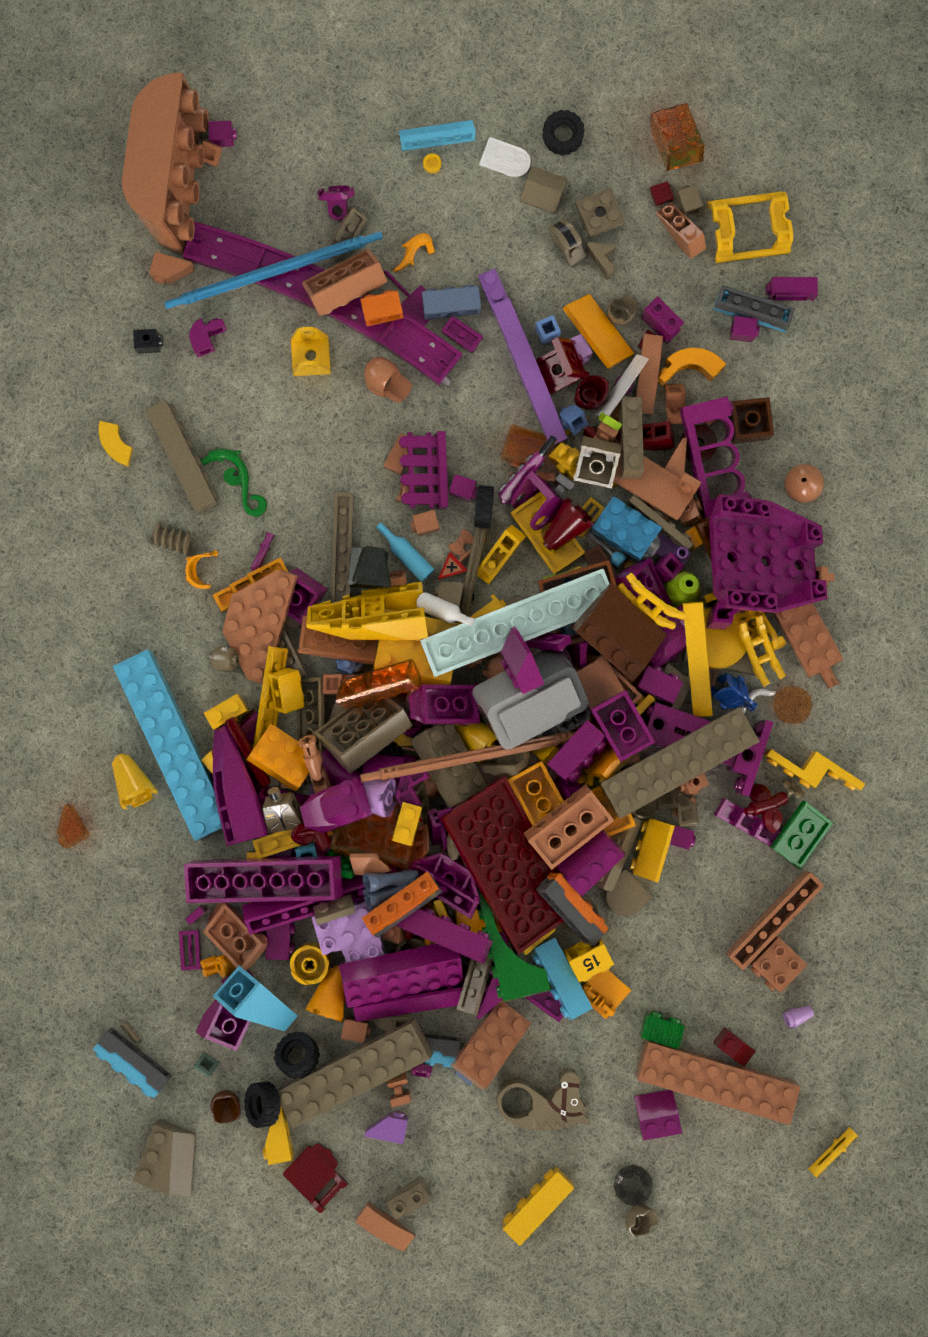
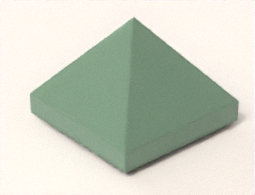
M203 1052L193 1068L210 1078L220 1062Z

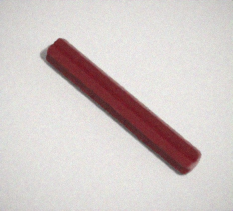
M231 717L225 721V724L243 756L247 759L253 749L236 719ZM247 761L260 786L263 788L269 785L271 781L266 772Z

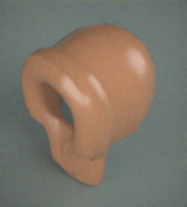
M384 357L371 359L364 369L366 386L377 396H386L394 402L401 403L411 391V382L400 374L399 369L394 363Z

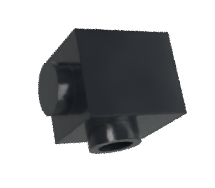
M157 329L133 330L134 349L138 354L161 352L160 347L163 346V336L159 334Z

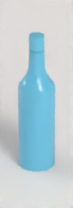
M382 522L376 527L389 541L392 553L420 582H424L435 571L430 563L405 538L394 535Z

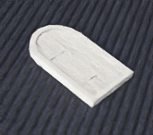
M489 137L479 163L480 166L511 177H520L527 173L531 160L529 154L524 149Z

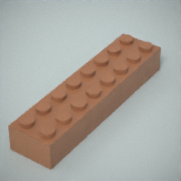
M646 1039L635 1075L638 1081L788 1125H791L801 1087L797 1082L686 1049L672 1048Z

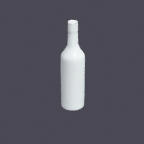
M427 592L422 593L417 599V608L424 607L425 613L445 622L455 623L459 621L469 626L474 624V619L462 614L460 608L453 603Z

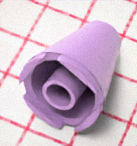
M376 779L363 782L371 812L381 817H390L396 805V802L393 801V795H395L397 789L395 780Z

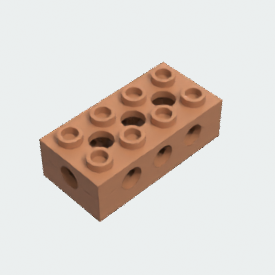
M585 784L524 832V835L552 870L612 823L614 819Z

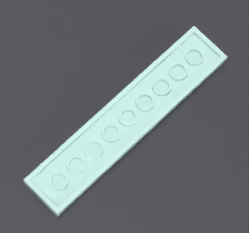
M604 569L597 570L475 618L472 626L462 623L420 640L434 677L500 652L511 628L516 626L523 640L527 641L576 622L609 585Z

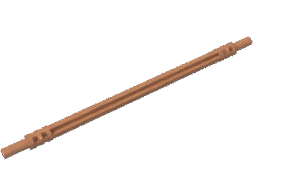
M567 731L532 738L512 749H504L501 745L380 768L379 771L360 774L361 782L376 779H392L566 744L576 732Z

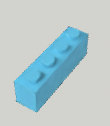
M556 938L532 950L534 953L532 958L536 965L540 964L541 968L546 969L548 981L552 987L550 990L555 1000H559L562 1006L560 1011L564 1018L568 1017L569 1020H573L593 1009Z

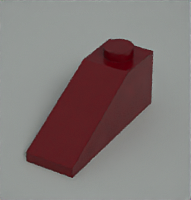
M670 421L642 425L643 450L657 451L675 448L674 430ZM620 429L616 437L618 441H620Z

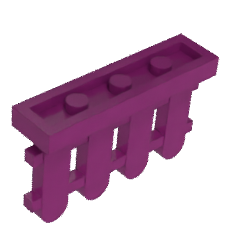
M438 431L434 436H431L430 432H427L426 436H412V432H407V436H402L398 442L401 448H407V455H403L399 459V463L402 467H408V474L401 476L400 483L403 486H409V493H404L401 496V502L404 505H409V509H414L415 505H428L429 509H434V505H437V510H445L448 507L446 432ZM413 448L426 449V455H413ZM414 467H427V474H414ZM414 486H428V493H415Z

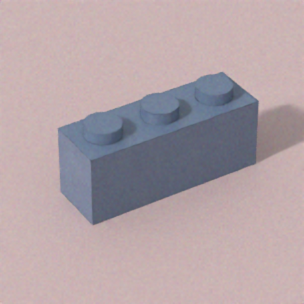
M465 285L463 288L450 286L444 288V290H436L434 288L425 290V292H422L424 320L480 314L479 286Z

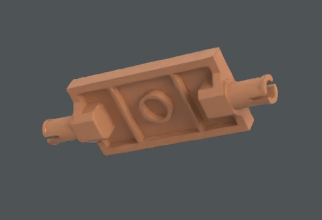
M814 604L773 613L807 677L809 678L817 673L821 674L828 689L839 684L831 668L832 665L842 661L843 657Z

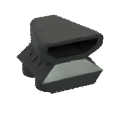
M365 546L363 548L352 547L349 557L348 586L364 589L391 587L387 565L388 552H385V548Z

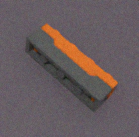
M427 871L363 916L362 920L370 933L378 938L443 891L434 877Z
M550 872L547 878L536 888L537 892L584 944L595 946L609 929L604 923L605 920L592 910V905L583 900L580 894L571 887L564 874Z

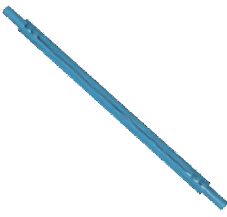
M381 231L364 237L361 235L183 293L182 296L165 301L164 304L166 309L184 303L185 305L365 247V244L383 239Z

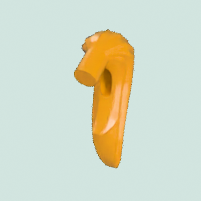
M420 233L403 244L402 247L406 248L405 256L401 263L392 271H400L410 263L414 265L415 253L423 245H426L428 254L435 253L432 237L427 233Z

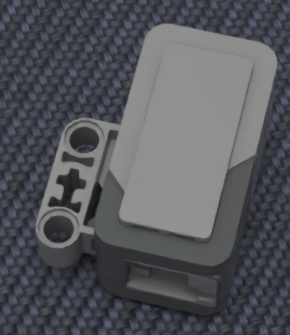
M543 650L533 656L544 685L525 694H522L519 688H514L506 671L474 687L472 694L487 726L504 749H512L537 735L542 737L571 731L590 719L591 712L587 708L589 701L576 670L561 651Z

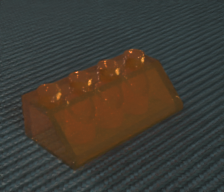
M412 658L345 678L340 681L335 701L346 709L358 708L363 704L375 703L383 698L396 697L400 693L413 692L420 688L421 675Z

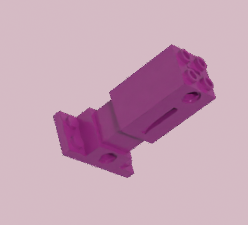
M656 702L645 709L643 716L646 717L645 725L655 741L652 745L661 748L711 722ZM654 720L660 723L658 730L653 727ZM760 720L758 724H754L753 730L760 742L745 750L747 753L745 760L742 757V751L721 763L727 766V771L741 775L740 778H736L734 783L735 794L749 797L774 722Z

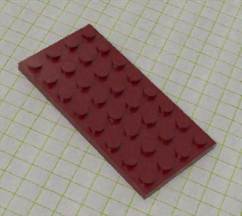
M505 776L500 777L440 818L515 954L519 955L564 922L536 890L550 872L557 873L555 868L551 870L525 837L524 832L531 828L532 825Z

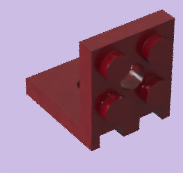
M557 337L552 340L555 349L536 359L550 396L589 376V372L585 371L582 364L584 360L576 350L575 340ZM560 364L562 366V372L561 374L556 375L555 367L556 365Z

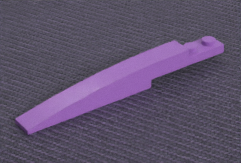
M494 268L479 274L478 279L504 337L506 347L546 440L552 435L557 439L554 445L566 441L567 436L545 381L496 269Z

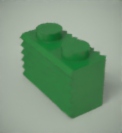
M651 1011V1014L645 1013L639 1034L640 1037L679 1049L685 1029L681 1019L670 1016V1019L662 1017L663 1014L656 1011Z

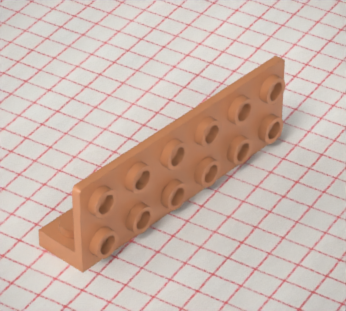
M601 422L594 438L620 444V441L616 439L618 431ZM620 454L613 482L671 518L678 520L702 482L687 473H684L680 479L644 456V471L641 479H621Z

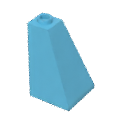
M241 966L235 969L212 996L235 1017L286 1031L297 1017L291 1009Z

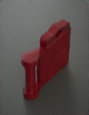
M320 1143L315 1144L313 1147L307 1146L283 1173V1176L319 1213L326 1209L325 1206L341 1188L344 1189L348 1185V1182L334 1170L338 1166V1160L333 1156L330 1149L323 1147ZM333 1178L336 1183L320 1201L316 1199L315 1196Z

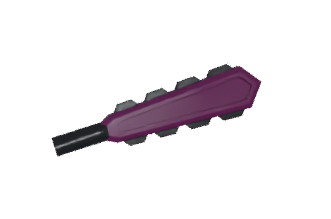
M551 435L539 451L530 454L526 458V463H522L518 467V472L513 473L509 477V482L504 483L500 487L499 498L501 504H510L512 496L525 477L531 471L536 473L537 470L543 467L545 455L557 441L554 436Z

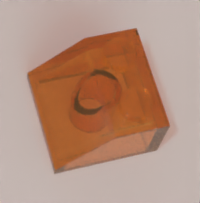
M512 424L506 437L500 460L512 464L515 463L519 466L522 463H526V458L530 454L539 451L546 443L545 435Z

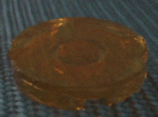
M785 687L774 697V713L784 723H801L808 718L812 710L811 697L807 691L800 687Z

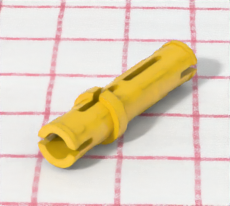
M848 1127L808 1167L810 1172L818 1178L842 1152L845 1153L847 1151L846 1148L858 1135Z

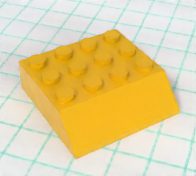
M385 609L386 613L396 612L393 610ZM426 617L428 637L460 625V623H448L443 620ZM379 640L371 686L407 693L411 685H450L453 670L434 677L420 640Z

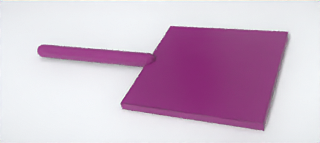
M385 270L384 273L408 297L401 303L403 313L425 326L430 321L424 320L422 292H425L426 289L420 285L410 295Z

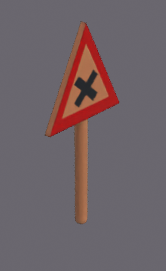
M471 550L459 560L449 552L438 580L467 572V569L461 562L470 555Z

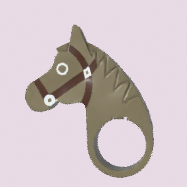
M564 1068L560 1071L559 1084L553 1088L550 1095H545L521 1078H510L504 1081L497 1090L496 1101L500 1114L518 1127L536 1131L567 1128L576 1123L591 1124L589 1118L585 1115L586 1105L579 1097V1077L572 1068ZM514 1087L524 1088L531 1095V1106L527 1111L524 1110L519 1113L507 1111L501 1104L505 1092Z

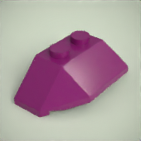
M443 852L413 861L410 870H417L418 877L428 871L443 892L436 896V898L466 917L472 918L480 899L477 884L467 867L456 860L451 862L450 857Z

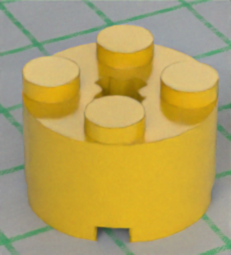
M308 942L301 945L290 959V969L293 978L304 985L321 982L327 975L328 969L331 968L332 958L330 953L322 955L320 945L316 942ZM310 960L314 962L311 967L307 965Z

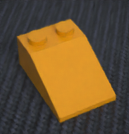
M541 760L522 769L519 774L511 775L507 778L532 826L564 802Z

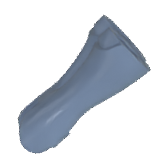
M407 869L396 873H365L363 875V884L366 889L363 892L368 909L372 911L419 878L418 871Z

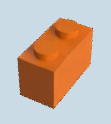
M387 290L383 294L376 296L375 294H369L360 299L367 327L404 319L398 291Z

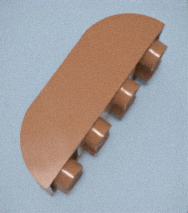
M170 73L148 83L139 92L132 105L122 175V189L128 204L152 237L167 250L184 254L185 242L192 241L195 233L194 220L192 217H189L190 205H197L199 201V184L197 181H194L195 168H202L204 164V149L199 144L200 132L206 133L208 130L209 115L206 108L200 107L198 91L190 88L183 73Z

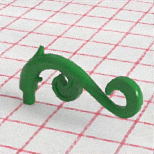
M215 449L200 459L204 466L212 461L213 463L215 461L223 463V459L234 463L238 468L239 475L235 477L236 469L228 468L224 472V480L231 486L241 484L242 506L248 515L258 517L265 513L267 502L260 495H251L250 497L251 500L254 499L258 502L256 509L252 510L248 506L249 476L245 463L238 456L241 453L240 450Z

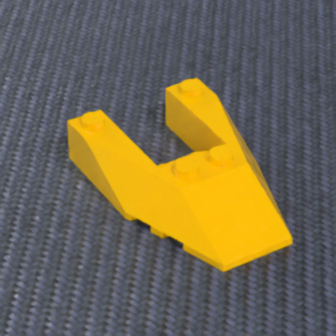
M422 582L363 590L361 595L350 598V594L343 596V600L331 603V600L308 606L307 628L349 640L419 641L423 638H428L424 607L417 608V599L424 593ZM385 609L393 610L396 612L386 613Z

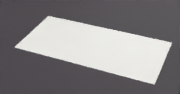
M638 354L634 357L609 393L606 403L597 410L595 415L600 416L602 412L610 416L649 360L648 358Z

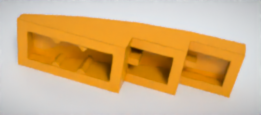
M281 557L248 573L247 576L229 584V587L213 594L212 596L221 613L228 610L234 593L277 570L289 572Z

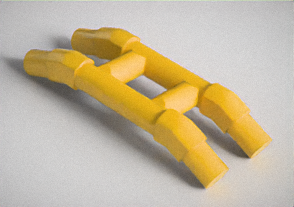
M633 573L628 574L626 578L634 591L640 594L637 598L623 583L617 586L622 594L658 626L672 630L676 626V622L667 620V618L659 615L661 611L667 616L676 617L681 620L686 616L685 612L666 604L646 589ZM646 599L656 605L653 610L643 604Z
M757 613L755 614V625L759 636L751 639L745 620L739 621V633L753 666L754 674L760 680L763 687H765L770 682L761 664L769 661L772 670L779 679L784 678L786 674L781 668L782 666L778 658H776L767 635L763 614ZM763 643L766 654L757 657L754 646Z

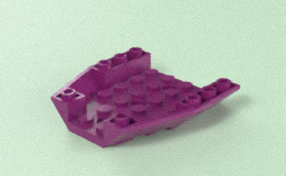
M718 495L709 520L713 595L725 608L779 613L828 599L826 580H818L816 575L815 548L823 544L821 525L772 501ZM727 554L733 557V562L727 558ZM761 558L766 560L767 566L761 562ZM795 562L800 565V570L795 567Z

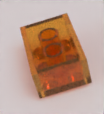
M687 103L651 112L650 129L667 171L703 162L705 145Z

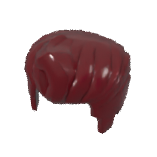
M597 375L583 378L577 386L574 403L579 408L586 410L601 407L606 403L609 396V382Z

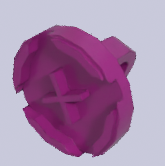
M337 185L328 187L327 191L321 188L317 191L319 200L327 201L330 217L339 221L348 212L347 199L355 196V190L353 186ZM338 205L342 208V215L335 214L334 206Z

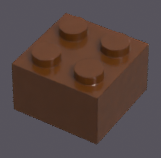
M770 397L731 401L733 412H731L732 416H729V419L734 425V435L731 439L732 444L770 440L774 436Z

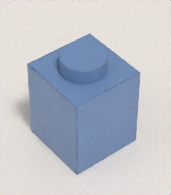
M554 315L536 322L535 331L542 346L560 337L561 331Z

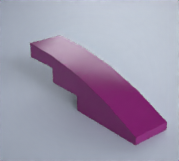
M722 798L713 814L768 846H771L781 832L778 829L772 834L765 827L762 819L752 814L745 815L744 809Z

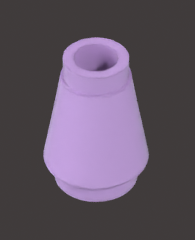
M809 1005L787 1009L783 1013V1019L788 1028H796L814 1016L813 1010Z

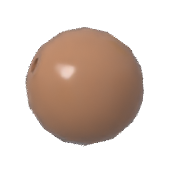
M800 464L793 467L787 473L784 480V489L792 500L799 503H809L816 500L822 494L824 477L815 466Z

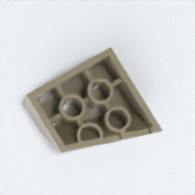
M159 1119L154 1125L132 1181L169 1196L191 1197L196 1133Z

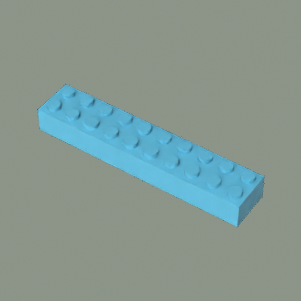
M147 649L114 665V671L194 841L222 829L217 810L213 779L208 768L201 762L203 759L153 652Z

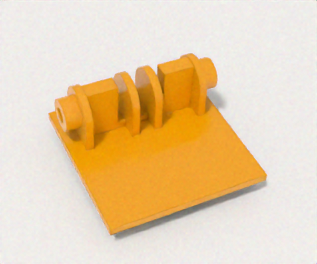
M609 970L593 975V978L588 980L582 987L592 1008L605 1019L615 1014V1009L631 992V989Z

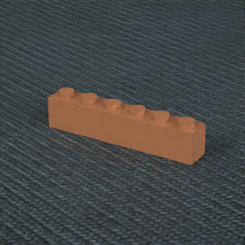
M805 870L725 954L740 969L744 970L813 899L824 885L811 872Z

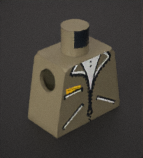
M278 787L268 790L269 796L266 797L263 805L268 834L292 830L298 824L304 823L301 819V805L293 793L281 794Z

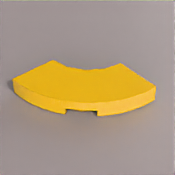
M99 421V438L104 450L116 462L129 467L133 448L121 440L119 425Z

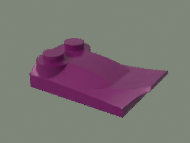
M683 605L678 606L677 610L683 612ZM667 615L664 617L667 620L676 622V626L673 630L659 626L667 635L650 660L653 665L661 667L687 648L684 619L681 620Z
M422 684L408 697L410 718L423 724L477 725L480 723L479 707L472 694L476 685Z
M360 777L344 780L338 785L317 792L300 806L305 828L321 833L372 815L364 784L361 782Z

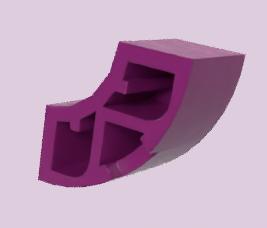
M718 601L708 614L706 629L725 630L733 623L734 614L744 610L725 608Z

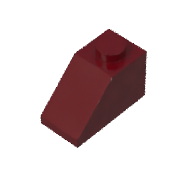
M726 1027L722 1029L713 1042L720 1050L744 1067L756 1052V1050Z

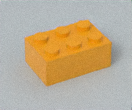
M273 724L269 725L246 759L294 792L298 790L309 773L303 758L304 752L302 747L299 746V742Z

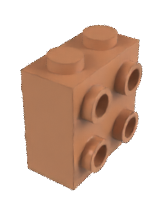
M776 936L750 963L752 966L750 970L758 978L762 976L767 980L764 984L770 990L774 991L776 989L781 993L807 964L782 939Z

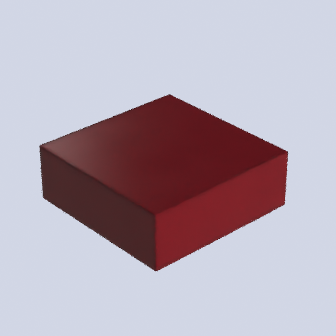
M668 181L651 186L649 189L655 207L674 200Z

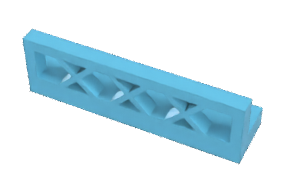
M473 120L399 130L402 151L475 141L476 135Z

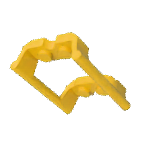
M786 191L707 201V208L711 209L713 222L719 224V229L715 231L717 245L716 263L791 253L793 228L792 221L785 217V213L789 211ZM771 201L769 206L772 232L777 237L772 248L733 253L735 225L732 210L728 206Z

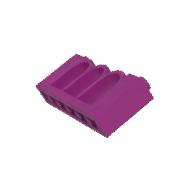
M723 397L679 408L685 438H687V448L693 476L702 482L697 490V495L703 506V510H701L703 519L712 514L717 498L710 499L706 477L731 473L736 477L737 488L730 496L752 498L750 494L748 495V491L743 492L745 478L739 470L735 469L740 460V453L738 448L729 442L734 435V425L728 418L732 416L731 412H733L731 400H728V397ZM712 420L721 421L726 427L725 438L718 443L699 447L694 425ZM723 446L731 452L732 460L728 467L704 473L700 451Z

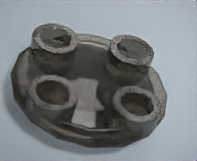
M636 1165L622 1168L614 1180L616 1196L625 1204L633 1206L643 1205L650 1197L653 1189L652 1178L647 1170Z

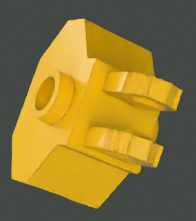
M561 442L548 457L561 474L574 481L580 451L575 447L572 449L569 445Z

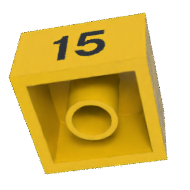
M601 938L595 946L584 944L581 941L563 950L578 982H586L592 979L593 975L599 972L604 973L614 965Z

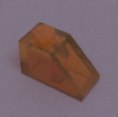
M72 803L63 806L57 829L58 842L66 849H71L91 837Z

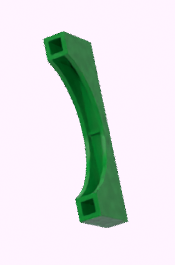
M478 888L481 907L477 908L479 919H484L485 923L482 931L489 935L488 939L493 941L488 956L489 959L493 958L495 964L491 969L494 979L498 978L500 985L496 986L498 998H503V1002L550 991L546 969L523 961L505 944L496 927L493 913Z

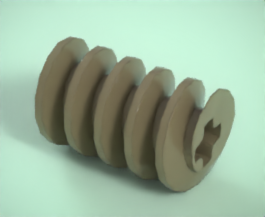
M159 522L153 530L151 544L154 543L157 547L162 546L163 549L169 547L170 551L176 550L177 553L181 554L183 552L185 556H188L191 552L194 538H191V532L189 531L184 536L183 529L176 533V527L169 531V525L167 524L162 529V523Z

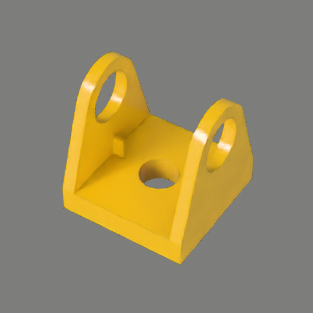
M315 327L296 329L291 336L293 376L331 374L329 336ZM309 351L316 353L314 360L306 359V354Z

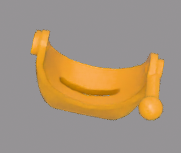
M214 550L187 557L186 581L196 588L210 589L211 584L203 583L197 576L196 566L202 557L218 556V551Z

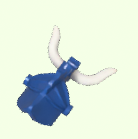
M730 673L722 674L716 679L721 684H724L727 680L728 687L720 690L713 686L711 687L712 697L721 702L720 708L727 710V708L741 707L744 714L747 710L753 712L757 707L758 703L753 701L756 696H772L776 694V691L763 688L754 689L748 693L747 685L744 682L745 678L739 675L735 678Z

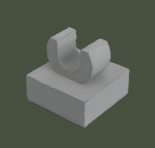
M559 473L555 480L560 484L554 491L562 495L566 488L572 491L576 485Z

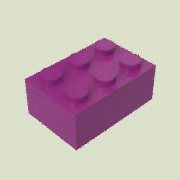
M587 720L547 764L567 785L574 784L581 777L580 773L583 769L590 768L594 763L593 758L597 754L601 755L608 746L606 744L608 741L606 736Z

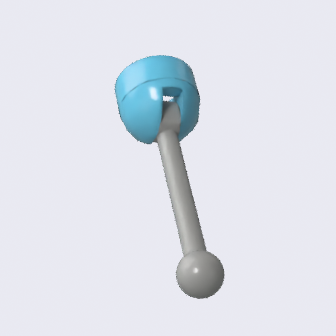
M591 531L587 533L589 539H593L598 545L600 544L611 555V563L616 568L626 560L627 556L623 553H613Z

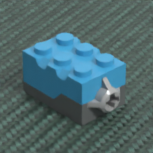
M613 496L593 525L591 532L615 550L638 563L643 558L655 555L660 547L659 534L662 527L652 520H648L641 513L631 509L624 502Z

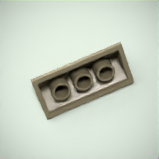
M323 677L301 679L304 707L297 709V741L307 735L315 736L314 732L327 723L326 694H323ZM316 738L317 749L322 754L326 748Z

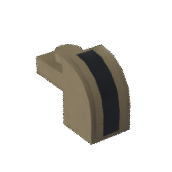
M562 219L548 228L555 245L561 248L569 266L587 257L581 245L582 240L569 221Z

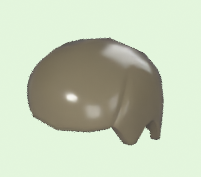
M623 295L619 299L614 298L608 305L607 315L614 324L627 325L636 316L638 311L637 303L634 298L628 295Z

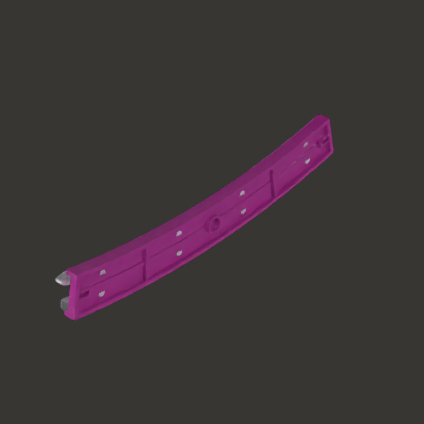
M194 222V238L192 241H187L183 254L184 260L233 276L295 257L255 240L198 222ZM310 264L255 282V284L315 309L301 282L325 270ZM364 296L349 301L347 305L339 306L327 314V316L387 349L438 386L441 384L447 387L450 386V381L446 376L463 357V354L404 313V319L367 327L360 300Z

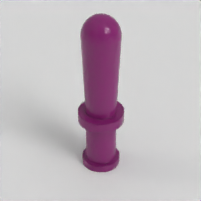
M266 532L262 544L260 543L259 546L261 547L251 565L252 571L262 566L267 551L271 549L269 546L273 537H275L274 534Z

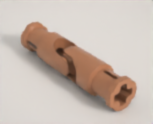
M313 735L304 736L298 742L299 746L303 749V758L309 770L314 791L317 793L332 786L326 769L322 765L323 758L320 750L317 749L316 737Z

